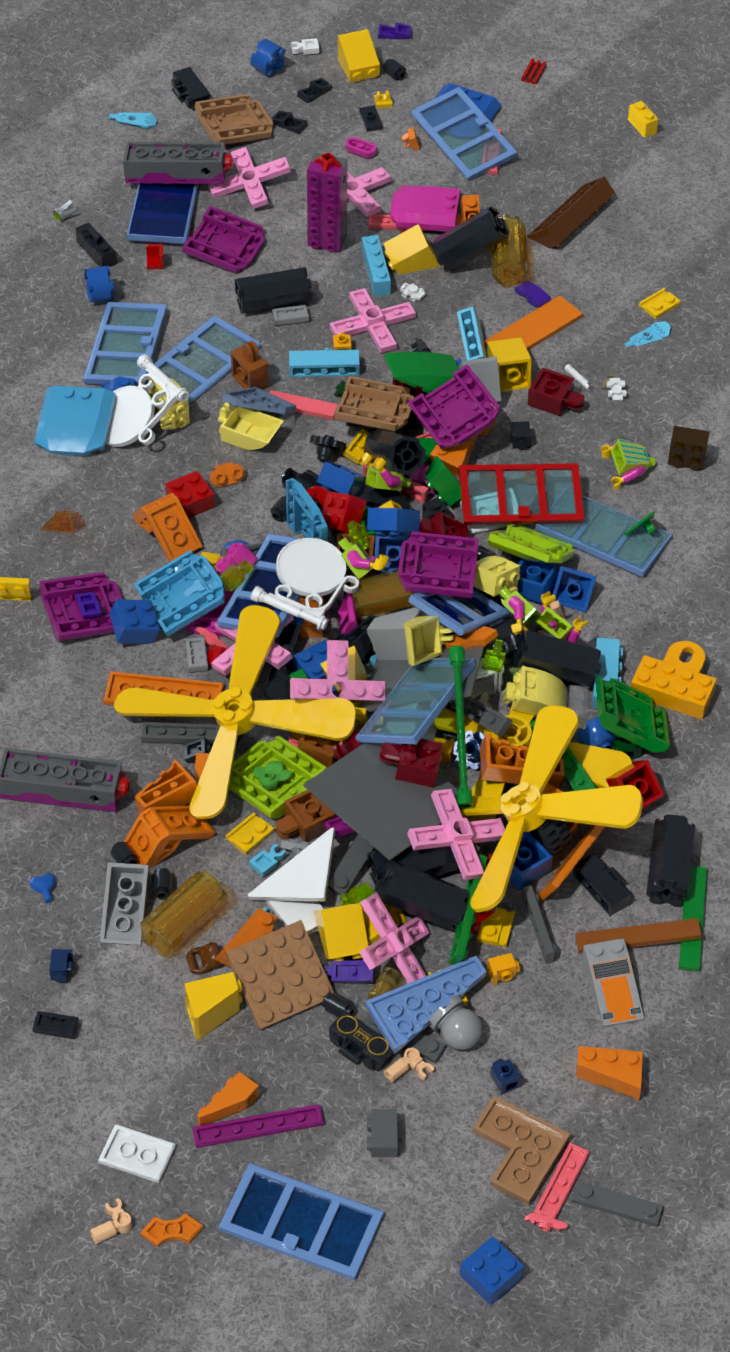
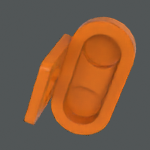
M227 462L212 466V469L215 470L211 472L209 479L213 486L223 487L242 481L245 476V470L241 465Z

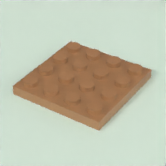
M302 920L225 952L236 980H240L243 996L259 1030L322 1003L328 992L334 993Z

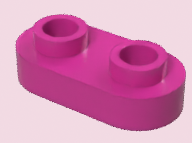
M356 137L346 140L345 148L348 152L365 158H371L376 155L375 144Z

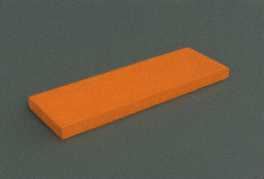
M559 295L486 339L484 343L487 347V342L521 337L528 351L581 319L583 313Z
M110 671L103 703L114 705L117 696L128 688H143L214 700L223 692L224 683Z
M590 826L538 893L540 901L545 900L561 885L606 826Z

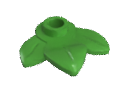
M271 761L267 763L266 767H255L253 775L256 779H259L264 789H274L277 787L278 782L288 780L292 775V771L283 770V764L280 761Z

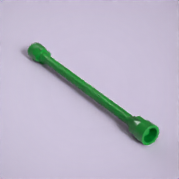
M452 646L449 648L450 665L454 669L460 786L459 791L456 792V800L459 809H470L473 807L472 790L467 785L461 670L465 662V649L463 646Z

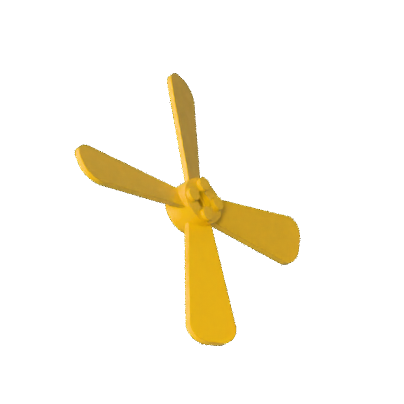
M251 605L245 607L240 612L229 689L221 692L214 700L143 688H128L122 691L114 702L116 712L123 716L215 717L220 729L189 806L191 815L196 819L213 818L225 808L237 737L251 730L255 724L336 741L347 739L354 731L356 711L354 705L344 698L252 700V691L280 628L278 615L269 608Z
M433 703L418 705L423 712H431ZM512 703L509 715L504 716L513 722L502 737L464 717L465 732L471 730L474 734L482 732L484 735H492L493 739L499 741L504 739L510 741L509 744L518 747L522 745L529 749L532 737L530 722L533 721L536 715L513 710ZM444 708L432 724L436 729L457 733L456 712ZM569 742L568 744L593 784L599 788L609 787L606 778L632 764L630 757L621 751ZM480 775L472 788V796L501 798L506 782L481 780ZM496 814L462 817L467 818L471 822L495 819Z
M551 705L544 707L538 712L519 785L511 788L501 798L472 796L473 807L460 810L462 816L504 814L509 822L471 898L470 905L475 912L490 910L503 899L523 832L538 828L546 819L626 829L633 826L640 818L643 798L640 791L632 785L542 795L545 786L579 726V718L570 708Z

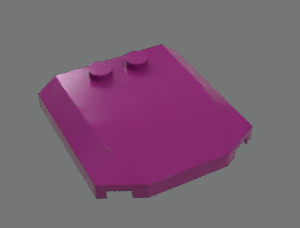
M210 205L204 213L203 220L195 233L184 244L182 252L231 272L238 273L252 264L264 244L263 226Z
M468 364L452 373L454 378L426 396L421 393L407 402L440 449L462 445L490 427L501 411L498 403Z
M412 532L411 537L402 543L398 568V578L405 591L472 598L479 538Z
M100 572L39 582L41 600L56 640L61 641L114 633L110 611L116 599H122L118 585L114 581H109L105 577V573ZM94 592L102 615L82 618L76 603V594Z

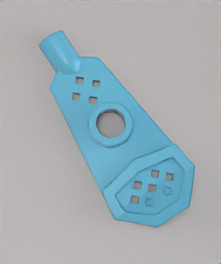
M120 112L118 114L110 113L108 117L109 119H116L117 122L141 126V128L146 129L154 128L157 124V119L152 113Z
M666 321L655 322L647 329L630 337V341L624 343L626 347L632 345L640 346L669 337L671 326Z

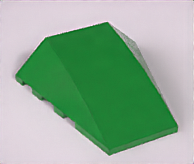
M397 352L386 353L384 356L395 380L414 388L420 386L426 393H430L454 378L452 373L459 370L453 356L447 354Z

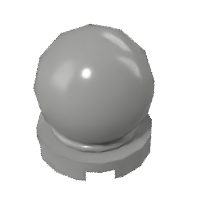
M455 995L449 999L452 1002L445 1009L441 1006L429 1019L431 1022L429 1026L433 1031L441 1029V1037L453 1049H470L479 1041L482 1034V1024L476 1013L470 1009L462 1008L464 1001L459 995Z

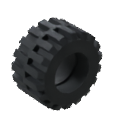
M546 819L541 826L529 831L552 857H555L571 845L572 839L565 821Z

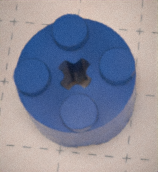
M263 39L256 46L258 49L256 54L253 53L251 56V66L272 77L277 68L281 69L284 66L285 61L283 59L286 49L268 39Z
M109 266L84 269V277L87 284L86 291L90 303L114 299L113 280L109 278L111 275Z

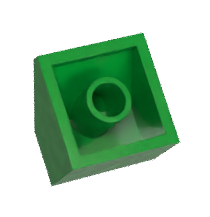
M436 456L425 473L428 479L426 483L432 491L435 489L438 491L439 494L436 496L443 503L447 502L449 506H452L461 498L460 483L439 457Z

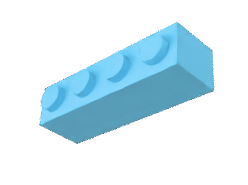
M378 235L362 237L361 251L373 296L390 295L391 280Z
M474 307L458 311L457 315L467 361L488 358L480 319Z
M359 350L289 351L290 377L359 376Z
M597 638L596 649L601 650L598 662L601 663V669L599 674H595L592 708H598L595 681L599 676H603L605 681H609L610 678L621 681V677H618V673L622 672V662H619V659H622L623 647H619L620 639Z

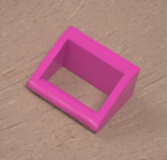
M347 593L337 609L340 634L347 635L359 625L353 593Z

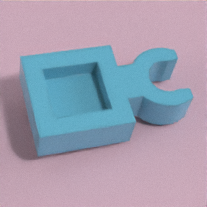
M275 844L271 847L269 853L263 850L249 860V866L264 877L278 866V861L285 858L286 851L283 850L281 853H276L279 850V845Z

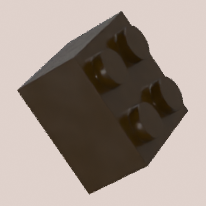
M674 426L668 465L686 467L692 470H703L710 431Z

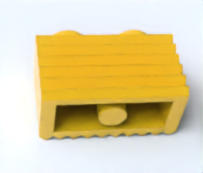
M643 101L631 104L628 111L629 122L644 138L656 134L659 118L648 109Z

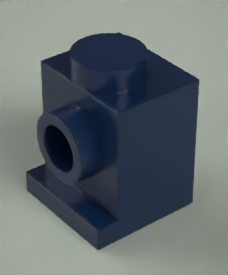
M72 949L51 950L49 969L51 980H55L58 983L68 981V974H72L74 962Z
M498 1059L492 1064L490 1075L502 1095L521 1087L522 1076L518 1074L510 1059L506 1061Z

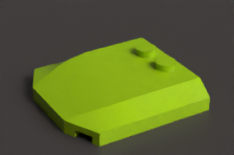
M518 524L508 525L505 533L499 531L491 532L488 538L489 546L536 562L563 563L573 558L575 552L569 543Z
M276 736L274 741L266 743L263 740L258 742L233 762L229 790L268 817L280 818L284 815V801L306 791L307 789L303 784L327 769V767L282 737ZM271 761H280L283 764V770L292 771L291 777L286 781L278 782L277 787L274 789H264L259 779H256L253 775L255 767H266L267 763Z

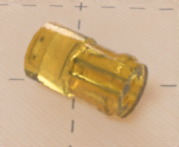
M385 967L377 978L376 984L369 991L368 999L370 1000L396 989L402 978L400 973L393 968Z

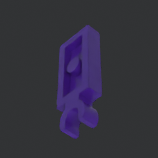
M364 960L332 961V967L321 964L323 969L326 970L327 978H332V983H374V968L370 970Z

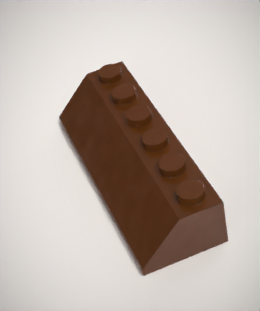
M605 176L583 184L527 237L547 248L561 246L564 243V239L571 237L574 230L583 226V221L589 220L592 217V213L599 211L602 208V204L611 200L610 196L615 191Z

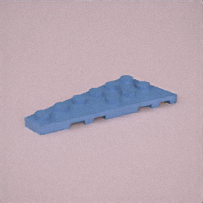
M474 956L365 1001V1007L392 1051L396 1054L431 1023L429 1019L441 1006L445 1009L452 1003L449 1000L455 995H459L461 998L486 976V970L478 957Z

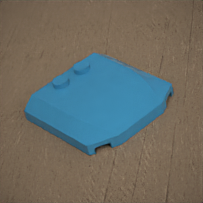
M52 386L48 388L34 440L35 445L44 448L52 454L88 456L91 455L92 451L104 450L116 394L105 388Z
M293 478L286 480V516L290 529L295 535L302 533L305 538H316L330 543L328 526L319 507L300 482Z
M190 550L134 583L142 600H152L157 622L167 637L225 603L222 580L206 557L202 555L197 556Z

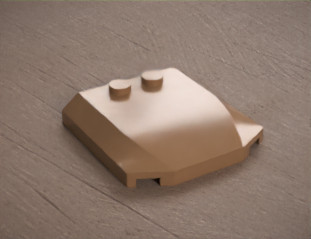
M248 94L195 102L197 118L213 142L232 144L271 137L272 119L262 104L257 100L252 101L249 99Z
M349 376L340 404H337L334 412V420L396 431L408 423L412 410L407 402L414 399V396L410 395V388Z

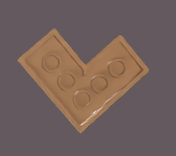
M496 1096L492 1097L473 1127V1133L509 1151L491 1179L490 1185L527 1205L532 1201L570 1138V1134Z

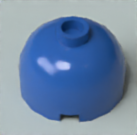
M598 717L586 723L587 727L584 730L581 728L578 730L577 737L580 743L611 749L617 738L612 732L602 727Z

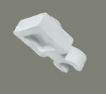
M317 38L304 39L302 43L291 42L292 54L303 52L304 55L319 53Z

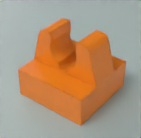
M414 127L407 129L408 133L401 136L402 142H405L404 147H413V150H420Z

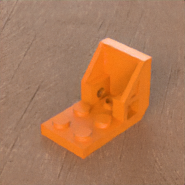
M173 493L141 507L132 516L135 522L147 533L154 532L168 562L173 561L189 550L194 552L203 547L179 499Z
M189 806L149 807L139 814L124 842H127L137 855L138 864L149 865V868H152L175 852L181 840L212 838L215 831L206 819L194 818L190 813Z

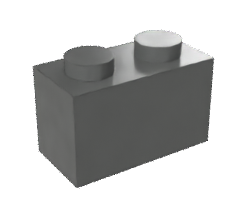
M371 1109V1118H367V1131H371V1137H367V1150H371V1157H397V1109Z

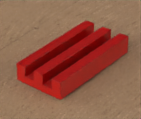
M531 59L521 77V81L537 84L547 62L543 61V63H540L541 60L534 62L535 59ZM535 65V66L533 67V69H532V71H531V73H530L528 79H526V77L528 76V74H529V72H530L532 66ZM540 66L538 73L536 74L534 80H532L537 68Z

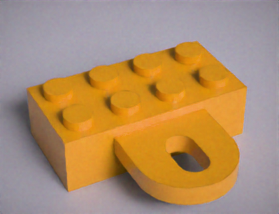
M679 641L669 647L663 661L644 655L631 681V687L649 695L654 699L652 702L654 704L703 719L715 692L717 678L701 674L705 662V653L698 644L690 641ZM684 652L692 654L691 660L687 663L680 661V657Z

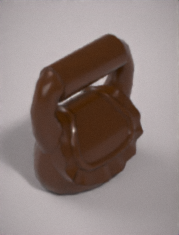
M210 942L205 946L193 948L187 953L186 959L191 973L203 974L208 970H215L223 964L214 960L220 953L216 942ZM196 953H199L203 967L198 969L194 957Z

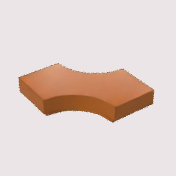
M483 626L462 636L456 633L453 635L454 640L446 641L444 644L447 649L452 646H463L464 649L482 645L485 647L498 636V633L495 629Z
M184 1214L175 1220H162L154 1217L140 1232V1235L157 1248L170 1240H181L190 1244L203 1229V1225L188 1214Z

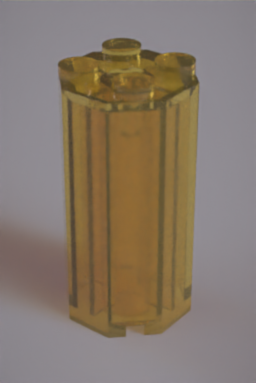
M504 214L499 218L503 217L509 230V235L507 236L509 237L491 248L492 276L496 282L504 288H509L527 279L526 228L520 217L515 216V218H512L510 215Z
M397 569L361 577L358 579V590L352 593L359 618L414 606L408 601L412 594L418 592L405 591L398 578ZM433 595L424 600L427 602L435 601V596Z
M197 871L140 922L143 934L141 936L142 941L148 946L152 945L155 947L158 954L162 957L171 955L228 903L226 891L224 889L220 891L218 887L221 884L208 872L202 871L200 873V871Z

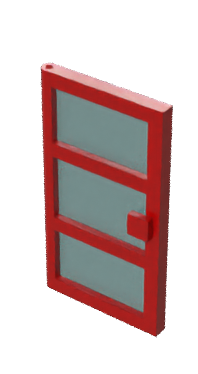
M578 463L459 465L458 467L463 523L466 525L568 524L584 522Z

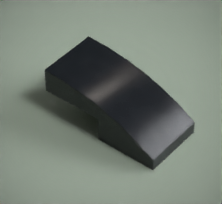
M323 78L310 81V86L299 90L297 97L309 104L327 93L332 88V84Z
M278 111L271 118L276 126L299 135L308 126L307 120L293 118L291 112Z

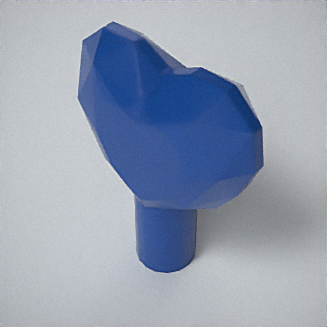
M46 873L42 877H32L29 881L30 887L36 892L43 894L46 904L53 902L50 891L54 888L56 882L54 874Z

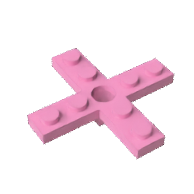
M244 147L231 152L238 173L226 177L224 184H208L213 198L244 188L252 208L255 209L269 204L260 182L289 173L291 170L286 157L254 167L247 148Z
M383 167L353 178L347 171V201H352L366 217L381 212V206L367 191L390 182L391 176Z
M365 288L349 292V298L359 315L330 323V330L333 335H337L340 332L346 335H354L368 331L380 353L397 349V343L387 325L416 318V312L410 302L380 309L378 305H374Z
M276 609L274 612L279 616L282 610ZM229 614L228 618L237 619L231 614ZM293 615L290 616L285 626L294 620ZM214 623L216 630L236 642L237 630L219 627ZM273 642L266 662L280 669L292 659L291 652ZM235 643L211 662L212 667L225 676L232 669Z
M328 640L327 679L291 678L290 699L344 698L355 701H384L385 681L348 680V641ZM334 683L338 684L341 688L339 697H336L332 692Z
M452 789L433 791L431 797L442 825L409 829L407 834L413 850L451 846L463 880L482 878L484 871L473 843L500 840L505 831L501 818L469 822L467 818L462 817Z
M377 892L361 901L360 903L381 937V939L360 951L368 968L371 970L393 957L407 984L425 977L424 971L409 948L410 945L430 933L422 919L415 917L397 928Z

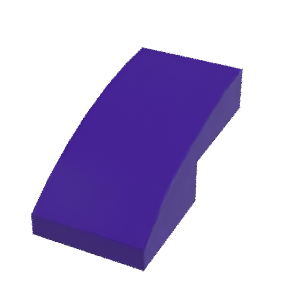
M396 23L395 27L379 24L378 39H408L411 36V26Z
M525 281L514 288L518 295L527 298V302L530 305L540 307L551 301V297L532 282Z
M94 592L76 594V603L82 618L102 615Z

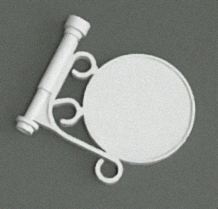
M146 354L138 358L137 365L149 374H144L140 377L138 387L125 386L113 391L116 394V401L106 444L109 446L122 447L138 439L144 445L151 444L155 440V433L151 429L177 400L185 402L189 398L188 390L186 388L180 389L173 383V380L153 364V360ZM147 379H152L148 384L144 385ZM154 382H156L164 390L155 393L151 398L145 390L152 389L155 385ZM167 395L166 402L162 400L161 402L157 403L160 397ZM154 407L162 408L154 417ZM149 432V438L144 440L145 435Z
M302 538L288 543L278 554L276 572L283 585L276 587L275 595L267 594L263 588L256 586L250 600L257 603L264 602L293 616L316 624L318 630H325L328 624V619L324 616L325 612L331 607L342 588L347 593L356 592L359 587V580L354 576L345 577L346 562L341 556L342 553L334 545L321 539ZM347 582H352L355 584V586L349 587L345 584ZM286 591L288 593L287 598L280 595L279 592ZM335 591L329 602L322 606L321 596ZM292 592L307 596L305 606L291 600ZM316 600L319 603L318 608H310L309 601Z

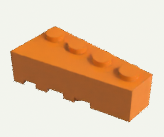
M479 434L460 446L440 449L436 445L430 454L431 461L438 456L447 469L459 477L458 467L459 465L469 464V458Z
M485 734L480 746L481 780L520 784L528 747L522 745L518 747L509 744L510 741L504 739L499 741L493 739L492 735ZM562 758L548 781L550 785L559 788L564 778V759Z

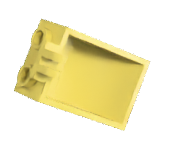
M173 380V383H175V384L181 389L180 385H178V384ZM154 382V387L149 390V393L153 394V396L155 393L164 390L156 382ZM167 395L160 397L157 403L161 402L162 400L166 402ZM188 399L185 402L177 400L170 407L168 412L160 419L161 429L169 428L173 430L190 424Z
M225 403L219 410L220 416L218 418V421L222 422L219 428L221 441L247 450H255L266 446L284 422V420L246 407L238 406L231 409L229 403Z
M498 556L482 558L476 561L474 587L492 596L498 595L505 587L512 593L515 590L518 591L516 586L520 578V565Z
M418 616L404 623L407 658L410 665L416 666L443 654L442 644L445 641L454 640L453 635H444V633H452L453 631L449 628H444L443 624H439V616Z
M522 666L514 674L513 683L507 682L506 688L503 691V703L508 704L512 701L513 710L536 716L544 707L551 705L567 707L568 690L560 679L548 672Z

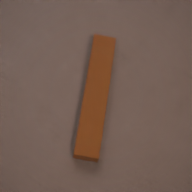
M698 918L580 932L575 933L578 954L583 953V945L624 938L626 947L632 948L701 939Z

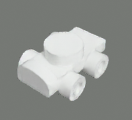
M405 282L400 288V291L403 292L401 296L405 298L411 296L410 300L413 302L420 301L426 295L424 289H418V286L415 284L409 285Z
M610 378L607 381V388L611 389L608 390V397H612V402H622L623 397H626V390H622V387H625V380L621 381L620 378Z

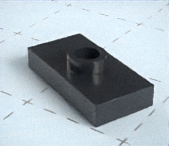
M375 106L359 108L366 132L382 130V124Z
M37 1011L32 1031L33 1033L74 1039L79 1017Z

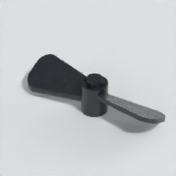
M293 616L294 620L285 626L279 635V645L291 652L292 659L280 669L273 666L264 685V693L271 700H292L290 699V674L293 670V648L304 622V619Z

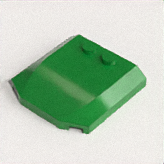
M599 676L595 682L598 718L602 727L612 732L615 736L625 738L633 745H639L653 753L666 751L670 746L666 709L663 706L659 709L652 703L654 699L649 695L617 679L610 678L609 681H605L603 676Z

